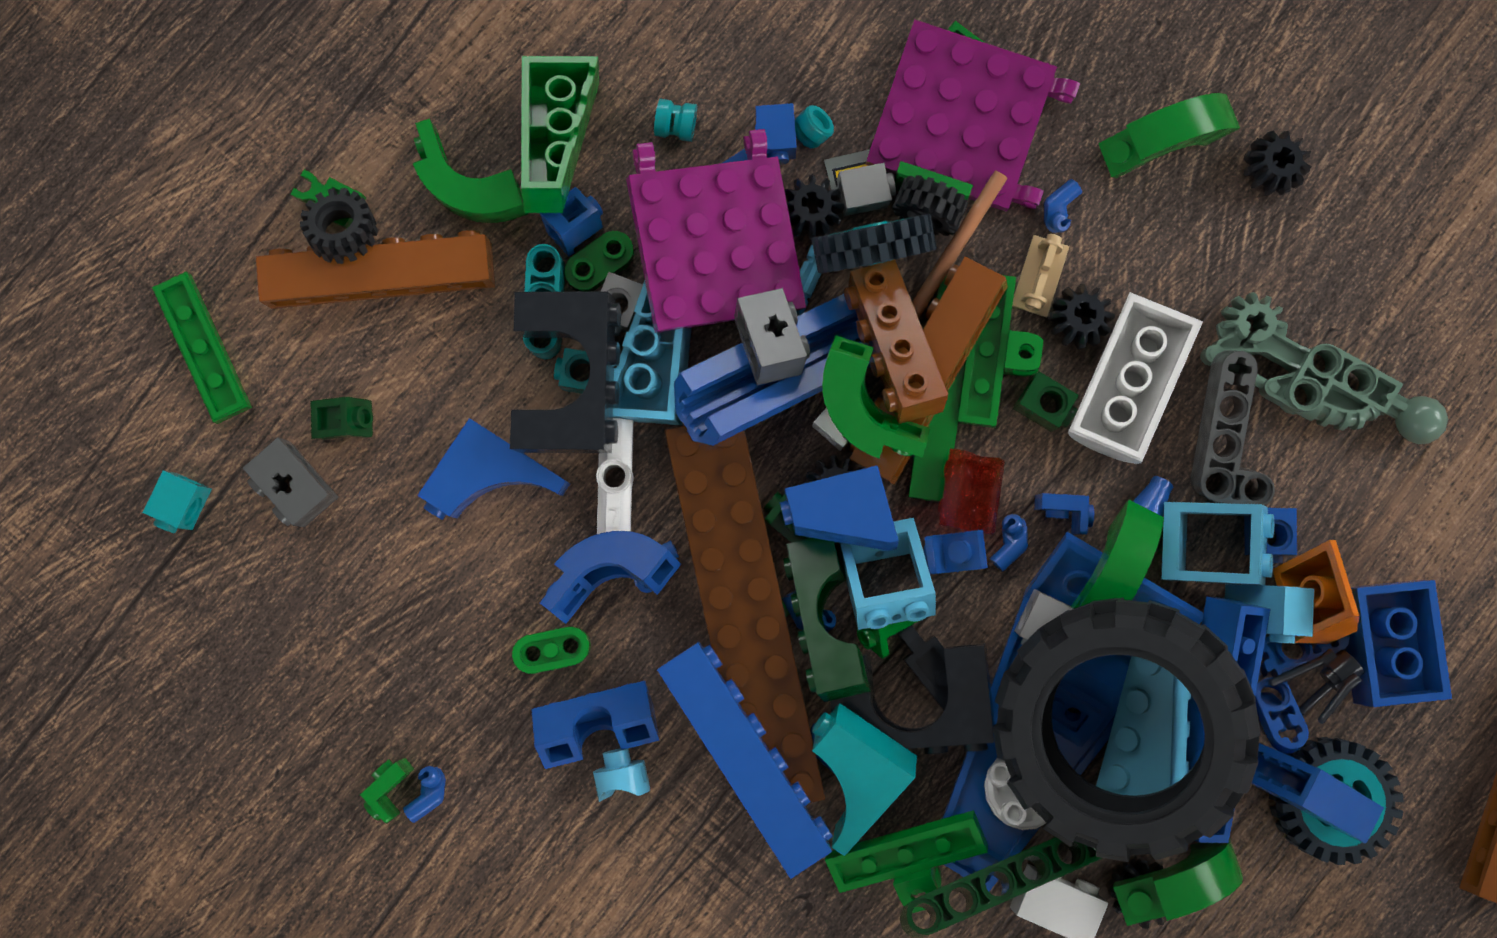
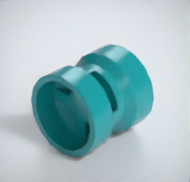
M660 98L655 115L654 136L666 138L669 135H675L682 141L692 142L697 119V104L685 103L681 106L675 105L672 100Z

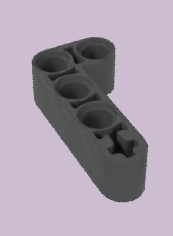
M1224 350L1218 353L1212 361L1191 472V486L1197 494L1215 502L1266 505L1272 500L1275 493L1272 479L1260 472L1240 467L1258 372L1255 358L1250 353L1244 351ZM1235 363L1240 365L1239 372L1228 371L1229 364ZM1224 383L1237 385V390L1224 388ZM1230 396L1233 399L1234 408L1229 415L1223 416L1220 411V404L1224 398ZM1223 434L1227 439L1226 448L1221 453L1216 454L1213 450V442L1218 436ZM1213 473H1218L1220 477L1219 486L1215 490L1208 491L1206 488L1207 478ZM1255 478L1258 483L1257 491L1253 495L1246 497L1245 485L1249 480Z

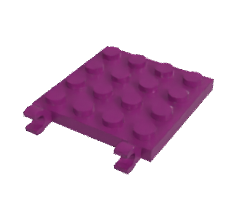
M914 19L865 165L870 166L884 163L886 172L896 175L900 161L972 184L973 187L968 199L976 201L993 172L998 171L1008 179L994 199L991 207L1007 212L1011 202L1035 210L1036 206L1040 204L1044 190L1017 183L1046 98L1049 96L1058 101L1071 104L1072 100L1076 98L1080 83L1067 78H1054L1057 66Z
M765 129L750 130L749 136L743 137L748 159L745 161L656 172L655 151L652 142L637 144L636 149L632 150L637 174L628 175L626 182L655 333L734 321L737 298L783 288L787 302H793L796 311L806 308L778 156L767 158V136Z

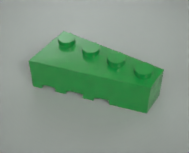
M522 56L521 191L524 213H563L599 86L598 56Z

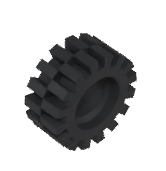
M911 175L904 179L893 205L895 215L900 216L899 219L930 214L934 235L941 233L943 236H949V234L954 235L957 232L968 201L964 199L965 196L962 193H957L958 190L956 188L946 187L947 183L940 181V183L934 182V178L927 177V180H925L920 175H916L915 178Z
M334 188L327 189L329 193L327 197H323L321 192L316 194L318 202L314 203L309 200L305 204L309 211L302 210L300 215L303 220L300 221V228L314 253L319 258L322 256L325 261L330 263L334 257L337 264H343L344 257L348 256L350 262L357 260L354 254L358 251L364 256L368 252L365 245L373 247L375 243L373 236H377L378 233L377 223L365 199H361L359 193L355 191L350 195L346 188H341L340 194H337ZM341 218L353 219L351 225L346 230L336 234L326 233L327 227L332 222Z

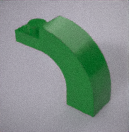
M1211 93L1190 98L1150 113L1127 124L1125 130L1098 144L1111 177L1118 178L1158 157L1178 149L1193 145L1206 146L1240 129L1227 94Z
M430 118L415 123L419 136L414 138V142L422 160L414 162L413 166L420 180L442 206L462 218L482 223L506 222L529 214L524 213L522 192L511 169L485 178H469L460 175L450 168L438 130Z
M836 335L825 363L822 381L824 402L836 428L851 444L873 457L880 458L884 445L891 447L893 451L903 456L916 455L923 457L930 428L911 421L898 424L896 417L878 408L867 392L865 375L874 347Z
M1128 500L1109 526L1107 541L1101 558L1089 581L1071 607L1075 609L1092 601L1122 597L1124 600L1132 601L1156 552L1164 517Z
M1230 838L1229 843L1190 845L1191 853L1189 856L1177 864L1159 871L1114 882L1113 888L1127 926L1161 917H1166V920L1169 921L1209 907L1233 893L1241 885L1243 874Z

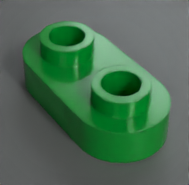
M609 231L573 255L565 266V276L570 286L579 292H591L604 284L608 272L617 275L627 268L634 258V247L630 238L620 231ZM612 244H619L621 246L620 252L616 255L608 253V247ZM582 265H587L590 267L589 274L584 277L577 275L578 268Z
M574 626L564 627L520 638L513 647L512 658L519 670L528 674H534L581 663L588 656L591 643L588 635L582 629ZM569 638H573L578 642V649L575 653H570L565 649V642ZM531 646H535L540 650V657L537 661L529 659L527 655L528 649Z

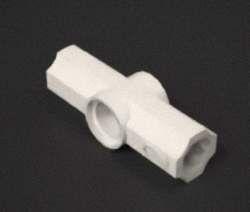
M613 418V420L618 422L617 444H612V453H599V467L596 473L598 483L597 534L610 531H631L634 476L632 472L633 420ZM615 467L622 468L625 472V480L622 485L614 488L609 487L605 480L607 472Z

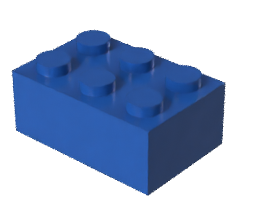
M1412 580L1351 587L1359 613L1357 631L1349 635L1350 639L1346 651L1355 658L1364 670V674L1359 677L1362 682L1352 689L1353 704L1381 707L1452 699L1435 580Z

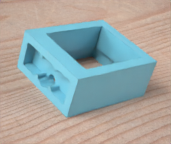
M1164 502L1161 579L1183 582L1265 585L1266 577L1271 578L1273 574V555L1266 554L1267 538H1273L1274 515L1268 514V507L1262 504ZM1187 514L1251 516L1249 574L1185 571Z
M914 518L893 521L899 540L895 550L886 551L839 543L842 564L858 630L866 628L880 629L888 624L908 620L913 622L921 621L926 617L936 615V593ZM906 554L911 555L920 588L864 598L856 564Z

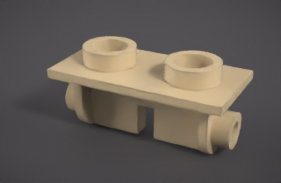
M1048 234L1045 239L1033 235L1014 294L1013 307L1043 317L1048 316L1070 247L1061 244L1062 237Z

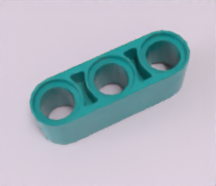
M539 244L531 248L526 258L525 292H564L565 264L558 251L548 244ZM547 257L555 259V265L552 270L545 273L537 271L540 260ZM523 338V342L528 350L540 359H551L561 350L562 338H552L550 344L545 348L534 347V338Z

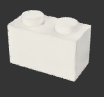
M1027 864L1023 874L1028 879L1035 880L1037 869ZM1060 877L1013 898L1010 908L1017 916L1064 937L1095 938L1108 902L1098 894L1100 888L1079 878L1073 884Z

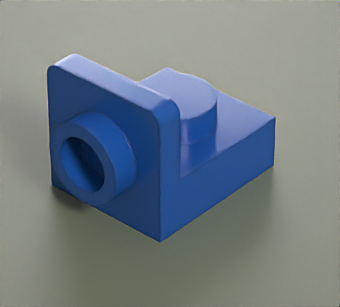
M1049 493L1035 495L1034 510H1045V518L1069 519V512H1072V535H1087L1088 528H1092L1094 523V506L1089 505V496Z
M983 530L925 536L923 552L930 575L988 568Z

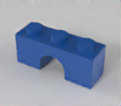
M646 681L626 684L597 693H589L585 696L531 709L534 745L545 769L583 760L582 745L590 734L598 730L605 729L615 732L621 750L659 741L654 704Z

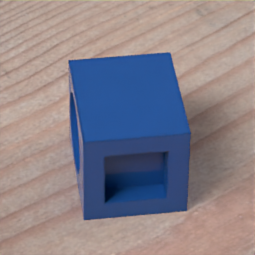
M1268 508V514L1274 515L1276 541L1272 546L1267 543L1266 554L1273 555V563H1283V556L1297 555V508ZM1244 516L1245 555H1250L1251 516Z

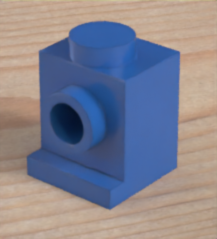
M577 187L569 191L563 213H540L547 234L568 257L575 253L574 248L603 228L600 218L603 215V211L600 205L592 196L586 198Z

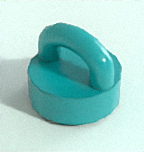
M809 105L795 119L796 136L808 148L819 147L834 133L832 120L820 107Z

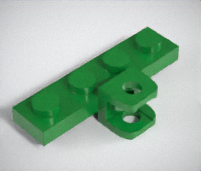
M1003 275L1006 277L1008 287L966 359L958 416L959 424L996 428L1003 374L1028 377L1036 374L1040 367L1043 339L1033 333L1009 330L1016 283L1015 276ZM1027 351L1030 353L1031 358L1024 359L1019 355V352Z
M974 810L856 843L845 856L836 850H832L831 853L826 855L825 862L839 893L894 878L893 886L902 905L905 906L916 899L913 895H918L922 892L929 893L941 887L942 874L939 866L988 853V842ZM915 907L912 913L923 911L925 909L922 907Z

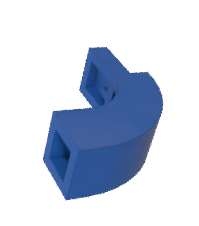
M631 531L600 533L577 543L554 563L563 574L548 588L540 604L563 623L567 624L591 592L600 584L614 578H631L658 595L680 567L681 563L667 548L643 534Z

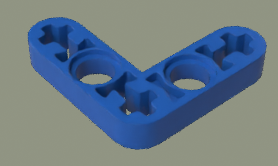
M1349 635L1338 639L1333 647L1330 643L1317 644L1313 649L1311 643H1297L1303 652L1302 657L1299 659L1288 658L1282 652V643L1270 642V636L1265 638L1262 655L1264 662L1260 666V671L1264 678L1269 674L1272 677L1265 678L1257 683L1255 694L1258 718L1268 741L1277 751L1285 754L1298 751L1308 740L1309 731L1287 681L1273 687L1268 684V681L1319 657L1328 649H1331L1335 654L1341 649L1345 650L1349 644ZM1267 687L1276 689L1282 696V704L1276 707L1267 705L1261 698V690ZM1285 710L1288 711L1289 714L1282 720L1287 730H1295L1297 733L1292 739L1293 743H1291L1288 737H1280L1279 732L1283 729L1280 717L1272 720L1271 716H1277Z

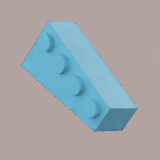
M644 281L634 309L635 315L630 330L626 332L622 344L623 350L620 356V363L614 368V381L619 383V402L617 405H613V418L630 419L633 422L683 425L675 413L674 381L680 372L688 369L691 327L655 333L646 283Z
M1131 656L1096 784L1097 787L1121 795L1151 794L1172 786L1189 772V761H1186L1187 737H1190V721H1187L1188 700L1191 699V694L1172 673L1156 663Z

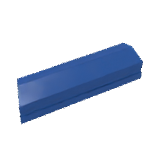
M842 294L797 316L798 322L796 326L799 335L806 337L810 349V357L806 359L802 375L757 385L743 343L680 372L674 381L675 413L686 426L691 439L695 442L714 446L823 391L824 367L835 336L862 343L857 331V321L859 319L855 309L849 310L845 295Z

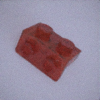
M950 449L949 459L944 466V494L938 506L939 525L962 532L983 530L984 534L993 535L996 528L1005 461L1001 458L982 457L966 450Z

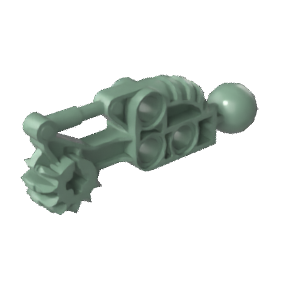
M1251 292L1246 295L1245 299L1240 296L1232 299V307L1227 306L1221 310V314L1226 321L1216 325L1219 340L1203 349L1200 354L1201 361L1208 366H1211L1214 357L1224 350L1244 351L1251 355H1262L1280 365L1289 373L1268 380L1257 374L1255 386L1259 388L1260 395L1280 406L1284 412L1292 415L1297 414L1309 421L1316 419V423L1323 427L1330 424L1337 430L1343 431L1347 427H1350L1352 430H1358L1363 428L1367 420L1373 421L1378 416L1387 414L1395 418L1398 433L1405 440L1416 444H1429L1437 440L1447 428L1449 420L1447 412L1438 400L1426 396H1414L1410 399L1401 396L1398 393L1403 383L1334 345L1320 344L1309 349L1287 338V322L1277 320L1276 318L1283 311V308L1278 306L1271 309L1272 297L1265 296L1259 301L1257 294ZM1249 319L1254 320L1252 327L1256 329V331L1250 333L1249 330L1251 324L1247 321ZM1315 354L1320 355L1325 361L1323 372L1318 371L1313 364ZM1235 363L1229 364L1228 371L1239 372L1240 365ZM1350 373L1354 374L1359 381L1357 391L1352 390L1348 385L1347 378ZM1296 387L1302 388L1306 393L1307 400L1304 405L1299 404L1294 398Z

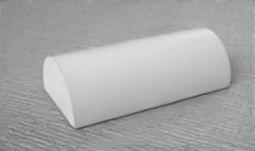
M1130 292L1070 426L1069 436L1078 443L1108 457L1128 463H1141L1203 321Z

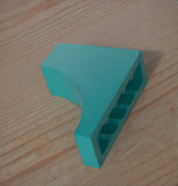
M839 703L830 715L824 712L815 723L812 730L815 734L812 751L828 764L843 789L846 808L841 818L835 824L832 848L845 856L915 779L917 755Z

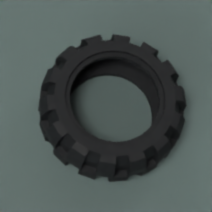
M1122 597L1092 601L1084 606L1067 610L1040 627L1017 650L1018 654L1009 669L1003 674L995 702L998 704L997 724L993 726L997 758L1005 761L1011 777L1007 784L1023 809L1031 807L1046 822L1043 829L1070 847L1073 841L1097 849L1096 857L1129 862L1131 855L1151 854L1155 860L1183 853L1187 851L1188 844L1202 836L1211 838L1234 816V808L1243 794L1249 792L1258 765L1260 724L1257 715L1256 698L1244 669L1240 668L1228 651V646L1205 624L1201 626L1179 613L1180 610L1151 600L1149 602L1124 600ZM1129 655L1149 660L1172 673L1192 695L1200 711L1204 726V746L1191 770L1181 780L1164 790L1135 796L1121 795L1103 790L1081 777L1069 765L1061 753L1055 739L1052 724V708L1055 693L1068 671L1096 657Z

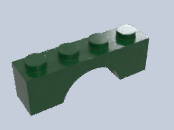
M816 538L788 543L789 557L784 558L783 561L788 580H794L796 593L791 594V602L795 616H801L804 630L798 631V636L803 654H809L812 668L806 669L810 691L812 693L817 692V695L824 702L870 692L864 659L860 649L856 644L842 642L833 638L827 633L824 626L823 612L825 603L831 592L846 580L838 543Z

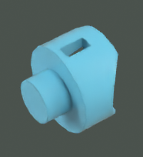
M620 748L603 753L605 767L593 771L599 802L612 796L615 790L627 791L637 796L650 791L644 760L631 761L629 748L624 750Z

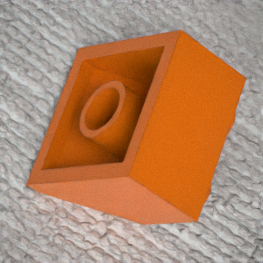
M1328 540L1273 569L1277 586L1314 589L1313 637L1295 636V643L1329 644L1357 631L1359 613L1336 540Z

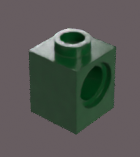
M1038 371L1030 378L1012 409L1052 432L1060 428L1061 425L1065 428L1069 425L1078 408L1073 406L1079 395ZM1042 395H1049L1054 398L1057 406L1055 413H1048L1042 409L1040 405Z

